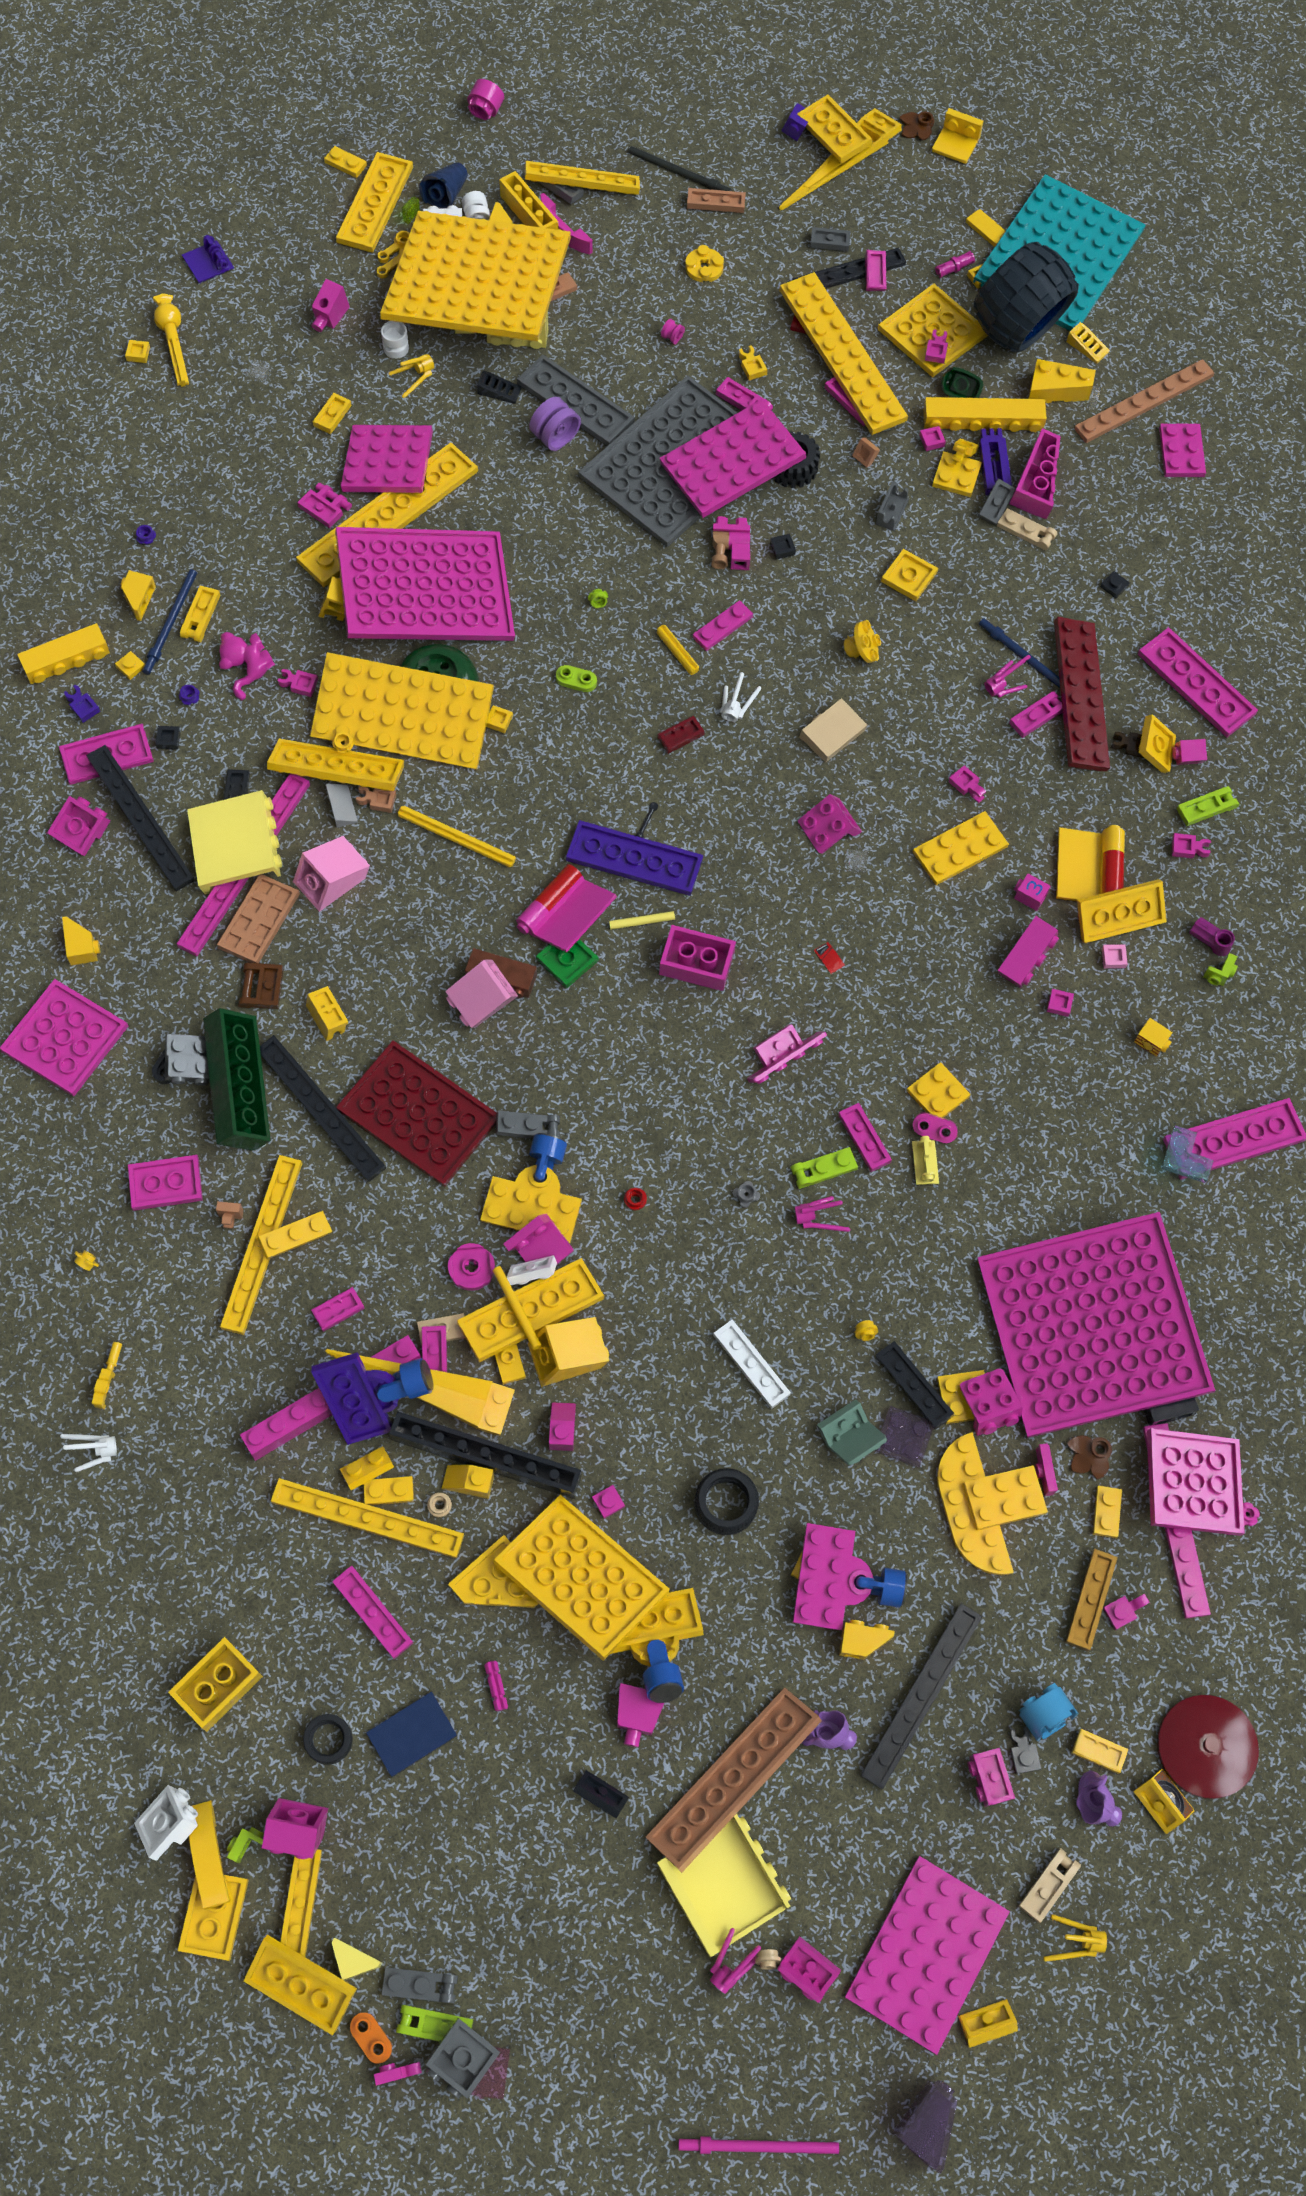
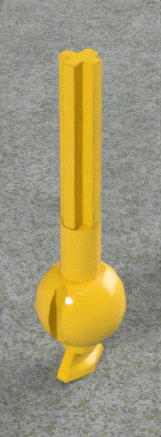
M160 294L154 296L153 300L159 305L154 312V321L158 328L165 331L177 386L189 385L177 328L181 323V313L175 305L171 304L173 295Z

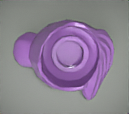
M814 1710V1713L822 1721L802 1742L804 1746L816 1745L827 1749L840 1747L843 1750H848L855 1745L857 1740L856 1733L849 1730V1724L843 1713L834 1710L819 1713L818 1710Z
M1092 1770L1084 1773L1080 1779L1076 1805L1085 1823L1100 1824L1105 1822L1109 1826H1116L1121 1822L1122 1811L1119 1807L1115 1806L1114 1798L1105 1786L1107 1775L1100 1776Z

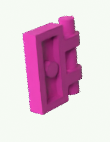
M318 483L315 489L319 492L316 493L310 489L297 502L298 507L328 528H331L343 515L340 508L349 511L352 504L343 495L333 492L330 486Z

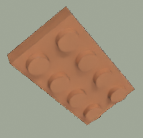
M260 874L217 944L218 949L247 962L259 963L299 897V890Z

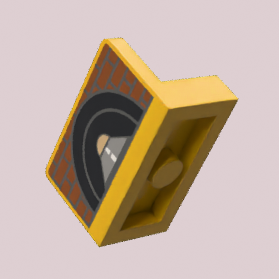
M1163 1769L1159 1770L1152 1778L1133 1791L1165 1834L1182 1824L1194 1812L1193 1807Z

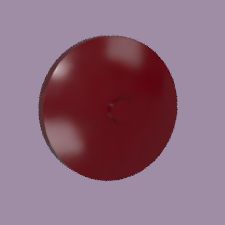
M1197 1695L1186 1698L1174 1705L1166 1713L1158 1730L1157 1750L1164 1771L1179 1788L1193 1796L1205 1799H1218L1230 1796L1242 1789L1255 1772L1259 1757V1746L1255 1730L1247 1716L1237 1706L1223 1698L1212 1695Z

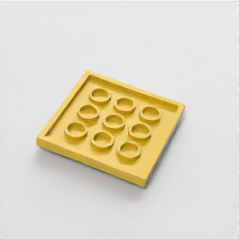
M932 284L878 324V331L932 378L988 336L983 331L978 320L936 284ZM934 329L937 330L936 335L940 337L943 336L944 331H947L946 343H948L944 364L925 361L928 340H931Z

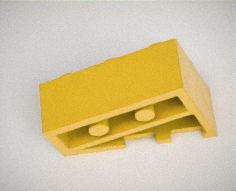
M1037 359L1028 399H1045V403H1052V401L1071 402L1089 400L1096 370Z

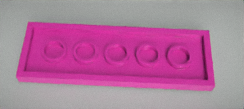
M1169 627L1139 650L1138 655L1226 738L1258 712L1257 708Z
M1290 1098L1166 1135L1163 1141L1179 1178L1182 1180L1306 1141V1133Z

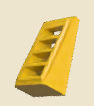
M1081 322L1068 334L1066 342L1096 364L1110 351Z

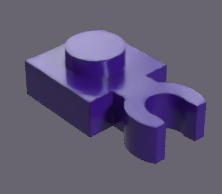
M74 685L76 693L70 695L65 691L64 695L67 701L71 702L69 705L72 711L84 723L101 711L87 693L82 695L80 688Z

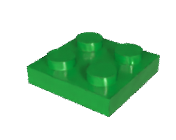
M579 939L567 953L549 944L536 955V960L567 989L599 961V957Z

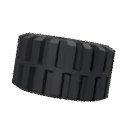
M792 431L789 433L806 452V459L776 475L775 482L778 484L783 482L782 486L787 487L789 484L791 488H795L796 485H799V488L804 487V483L808 485L811 483V479H815L818 472L820 451L818 444H815L813 438L809 439V435H801V432L796 434Z

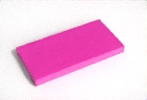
M143 723L59 746L70 785L100 777L86 755L103 745L107 746L122 770L154 762Z

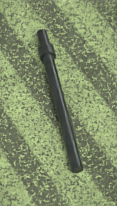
M634 146L629 148L630 154L708 187V190L732 191V188L720 184V181L714 178L708 179Z

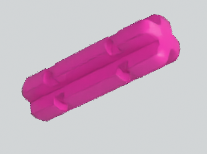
M487 1662L484 1666L486 1674L489 1675L487 1679L491 1696L494 1698L495 1711L505 1710L508 1708L506 1697L504 1698L505 1692L501 1675L498 1674V1662Z

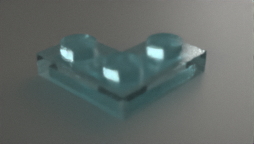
M1175 1125L1162 1169L1207 1183L1214 1160L1192 1153L1197 1132Z

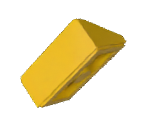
M1007 1999L958 2016L969 2048L1018 2031L1016 2018Z

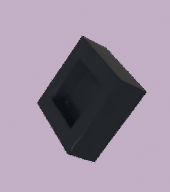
M790 534L770 538V545L775 559L796 554Z
M1113 571L1101 583L1100 587L1116 599L1129 587L1130 582Z
M158 726L156 736L157 749H178L180 727Z

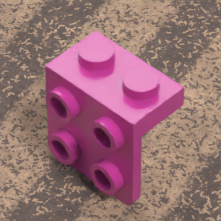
M996 1369L960 1384V1390L974 1416L973 1428L977 1436L981 1434L989 1435L995 1432L997 1428L1005 1425L1010 1427L1021 1420L1023 1407L1004 1370Z

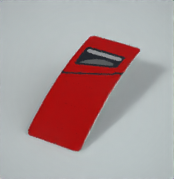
M829 942L814 949V952L824 963L830 974L845 966Z

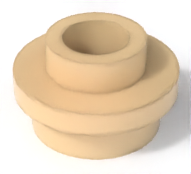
M435 1493L429 1498L427 1507L431 1515L444 1517L450 1512L452 1502L448 1495ZM438 1501H442L444 1503V1507L442 1509L435 1508V1504Z
M772 1949L760 1950L757 1953V1958H755V1964L761 1965L762 1970L776 1969V1965L781 1963L778 1951Z

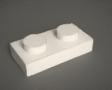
M554 1255L512 1265L507 1279L510 1285H523L539 1278L547 1279L554 1275L557 1261Z

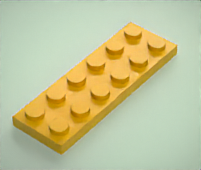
M379 152L376 153L336 236L337 243L371 253L374 252L413 169L412 161Z
M278 739L267 761V770L360 785L362 787H372L384 791L395 790L404 768V760L355 751L339 753L336 748L285 739Z
M582 1258L556 1270L554 1275L547 1279H538L514 1291L536 1334L545 1325L556 1324L604 1300V1294ZM506 1296L457 1320L461 1332L479 1362L527 1339Z

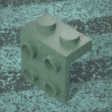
M856 1399L817 1424L826 1446L847 1465L859 1462L863 1457L887 1442L886 1436L868 1421L861 1403Z

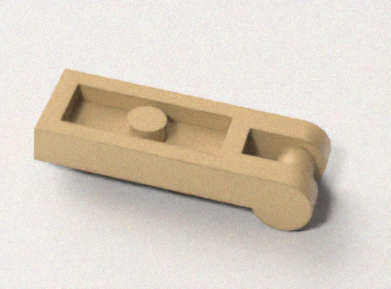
M1008 508L997 524V527L1045 551L1050 547V541L1054 540L1057 536V531L1054 528H1046Z
M1059 1848L1021 1901L1019 1907L1035 1921L1041 1923L1077 1873L1081 1864L1076 1860L1072 1861L1066 1856V1852ZM1059 1864L1067 1869L1064 1875L1056 1869Z

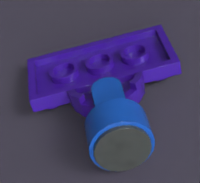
M358 1352L314 1365L311 1369V1373L347 1445L389 1433L393 1424L387 1412L397 1407L398 1400L406 1396L413 1399L430 1394L434 1387L430 1368L422 1358L400 1364V1371L392 1375L381 1370L366 1371Z

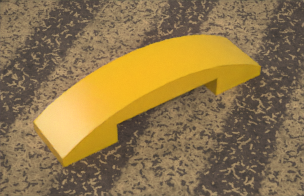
M211 1800L192 1806L198 1813V1816L195 1818L198 1826L189 1835L194 1870L204 1910L230 1902L226 1877L223 1874L215 1829L216 1820Z

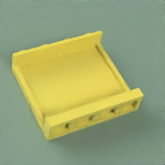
M263 790L187 809L197 882L204 894H210L213 886L272 871L275 872L277 877L281 876L280 867H282V860L280 855L277 854L279 841L277 836L274 835L276 822L274 817L271 816L273 803L270 797L267 798Z
M737 1814L682 1873L666 1857L657 1862L661 1873L709 1957L721 1951L731 1928H734L735 1932L729 1945L790 1907L788 1903L791 1900L789 1893L784 1886H778L774 1879L778 1876L770 1862L767 1864L764 1862L761 1856L764 1853L757 1839L752 1841L748 1834V1831L751 1829L743 1816L739 1818Z

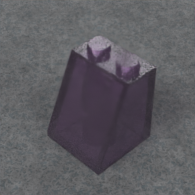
M929 2080L891 2134L929 2168L941 2174L945 2166L958 2100L952 2096L955 2091L945 2082Z

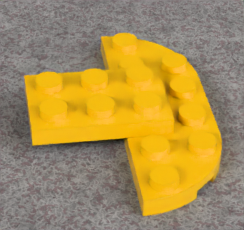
M973 1432L956 1439L947 1448L940 1460L937 1471L938 1489L951 1535L957 1550L968 1563L989 1574H1013L1014 1571L1000 1525L1047 1514L1048 1511L1033 1465L985 1476Z

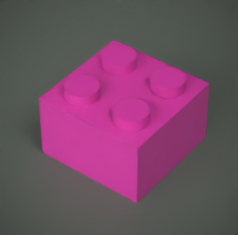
M278 1798L266 1820L262 1848L274 1854L287 1853L299 1859H313L324 1836L328 1808Z

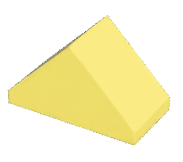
M334 1938L332 1941L342 1980L345 1981L380 1968L382 1962L337 1938Z

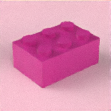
M671 925L660 962L659 975L724 991L735 953L736 941Z

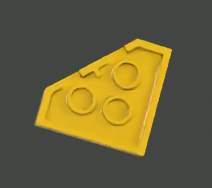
M505 1535L498 1539L448 1584L464 1604L535 1608L538 1605L532 1597L493 1564L494 1559L511 1543Z

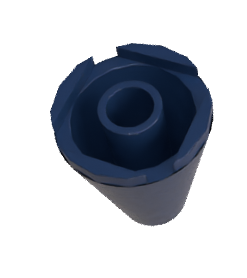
M455 162L425 175L419 184V191L423 201L439 209L453 205L468 177L466 168L461 163Z

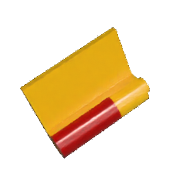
M1110 825L1102 833L1059 827L1056 899L1077 901L1124 888V829L1118 825Z

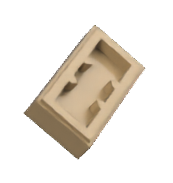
M464 1313L417 1322L421 1346L422 1327L446 1326L447 1341L465 1338L457 1324V1320L464 1317Z

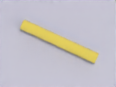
M674 911L613 920L609 921L610 930L670 921L675 920Z

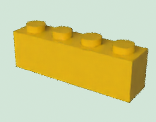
M516 171L499 179L500 197L524 225L559 229L558 220Z
M96 623L17 655L30 684L41 683L53 675H62L66 670L73 667H82L91 660L102 659L110 652Z

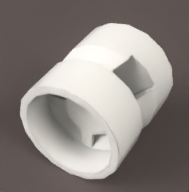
M472 191L463 196L461 201L465 217L490 219L491 215L484 193Z
M388 321L381 329L384 353L390 358H402L409 350L407 328L402 322Z

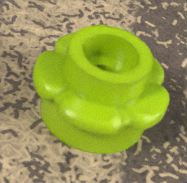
M595 589L588 595V600L594 608H602L607 604L608 593L602 591V589Z

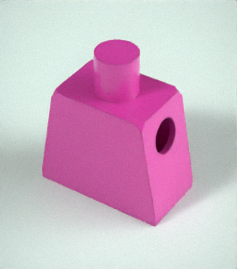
M325 279L312 305L315 316L312 327L316 331L322 332L325 326L334 329L350 306L343 286Z
M620 1683L617 1728L627 1730L624 1745L638 1748L641 1734L652 1735L664 1703H656L649 1700L646 1689Z

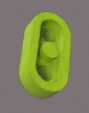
M569 665L561 666L556 671V681L561 686L582 692H591L597 686V677L591 671Z

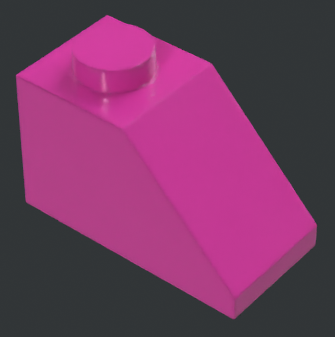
M552 1403L549 1450H574L576 1404Z

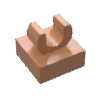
M862 438L852 456L864 466L869 467L877 457L880 449L868 439Z
M217 1201L216 1211L218 1216L222 1217L223 1227L233 1229L235 1219H242L244 1210L241 1204Z

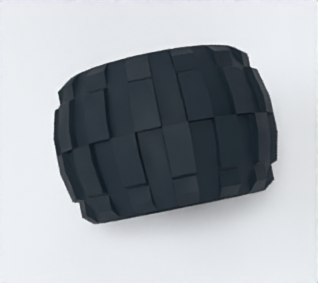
M1039 242L1028 243L1013 253L985 282L975 297L973 311L977 314L976 319L983 331L996 344L1004 349H1010L1012 352H1021L1040 339L1066 312L1077 296L1079 284L1075 281L1076 277L1069 264L1056 251L1046 245L1042 246Z

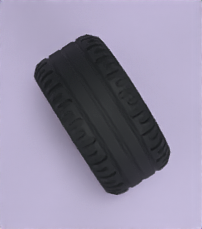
M731 1468L717 1469L707 1474L699 1483L695 1494V1511L698 1519L708 1530L716 1534L733 1535L743 1531L753 1522L759 1506L758 1491L752 1480L743 1472ZM719 1483H732L740 1487L747 1497V1508L744 1514L730 1521L721 1520L713 1516L706 1506V1496L709 1490Z

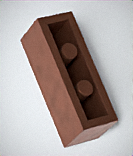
M473 948L465 969V975L483 960H493L517 993V998L530 997L537 977V966Z

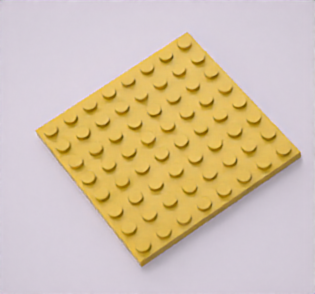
M418 211L380 312L381 319L538 341L571 239V232Z

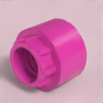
M476 80L467 97L469 111L475 117L483 120L490 119L491 116L495 117L504 100V93L495 83L489 80Z

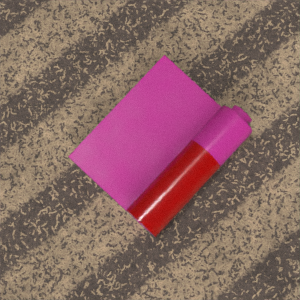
M567 864L516 919L517 928L523 934L529 933L567 953L617 896L602 887L584 880L577 868Z

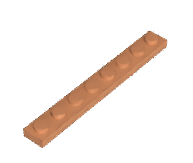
M1202 359L1077 424L1074 430L1085 443H1088L1212 378L1214 372Z

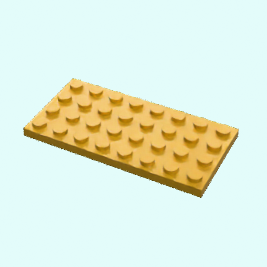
M327 652L310 736L333 741L338 733L345 732L352 736L354 746L477 770L494 685Z

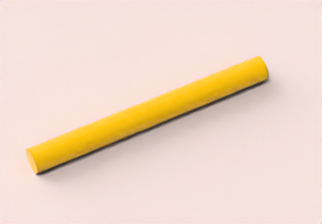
M501 1266L494 1268L493 1273L533 1350L539 1349L542 1345Z

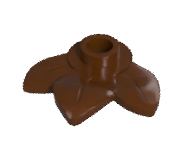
M924 111L920 114L909 112L899 117L906 125L902 131L903 137L915 138L918 136L921 140L930 137L932 133L931 128L934 126V118L930 112Z
M1080 1435L1072 1438L1067 1443V1446L1076 1453L1071 1462L1072 1472L1082 1474L1091 1471L1097 1480L1107 1474L1109 1470L1108 1458L1112 1454V1446L1108 1440L1102 1437L1091 1439L1086 1435ZM1096 1446H1101L1104 1452L1102 1454L1097 1453L1095 1450Z

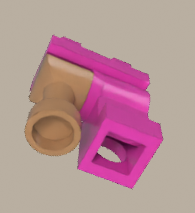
M717 517L716 523H713L712 546L716 553L711 561L713 568L725 569L728 566V558L724 555L725 549L731 550V569L749 570L750 525L747 523V518L739 517L736 519V524H728V518ZM734 561L745 562V564L738 565Z

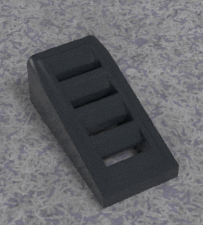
M484 370L477 383V393L479 395L516 404L522 389L521 386ZM510 389L513 390L511 396L508 395Z

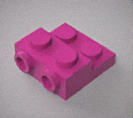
M69 796L47 833L77 853L85 856L94 840L101 838L111 820L106 818L108 813L96 807L94 810L90 808V802L80 796L77 799Z

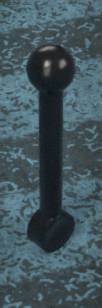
M656 802L650 804V811L640 831L635 836L644 837L643 832L653 812L658 809Z

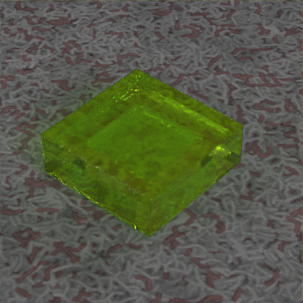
M411 197L402 207L403 221L408 224L420 211L418 198Z

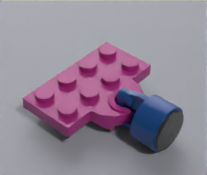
M807 1523L792 1623L842 1630L845 1606L856 1605L864 1601L869 1594L878 1596L879 1605L900 1608L905 1601L908 1576L903 1570L885 1567L882 1570L881 1577L873 1576L869 1566L862 1559L852 1556L856 1531Z

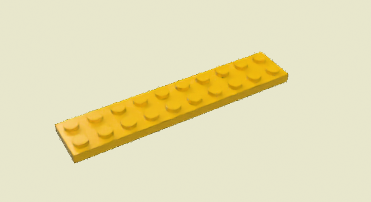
M815 272L780 285L779 291L870 433L874 435L906 422L908 419L907 413Z
M450 442L428 459L422 493L383 492L337 527L403 529L478 472V466ZM336 528L296 557L297 562L323 587L330 583L332 577L337 578L340 576L335 535Z

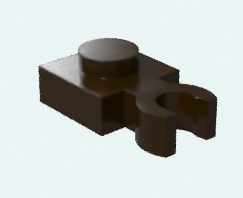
M1117 731L1114 733L1113 738L1118 739L1120 742L1113 741L1112 749L1120 750L1125 748V754L1144 758L1139 753L1142 734L1130 732L1127 737L1122 732Z

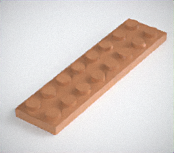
M784 1688L651 1830L646 1839L682 1873L822 1721L820 1717Z

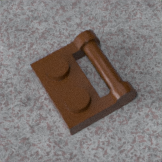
M245 963L243 967L245 975L242 997L239 998L238 1006L240 1008L279 1009L284 971L283 965ZM259 973L256 998H250L253 975Z

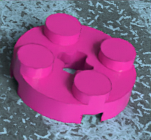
M464 1244L457 1248V1251L449 1258V1276L459 1288L468 1291L479 1290L488 1285L494 1276V1258L490 1252L479 1244ZM469 1262H474V1265L478 1266L474 1272H469V1270L465 1269V1267L469 1266Z

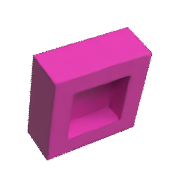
M939 426L920 430L919 436L926 451L945 447L946 441Z
M1052 989L1047 1012L1069 1017L1074 994Z
M614 1485L592 1496L604 1519L625 1507Z

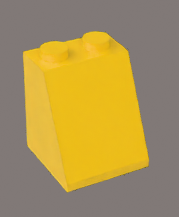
M596 1317L545 1325L536 1334L542 1345L539 1349L533 1350L528 1342L541 1387L601 1369L609 1362V1352L604 1345L602 1330L597 1324Z

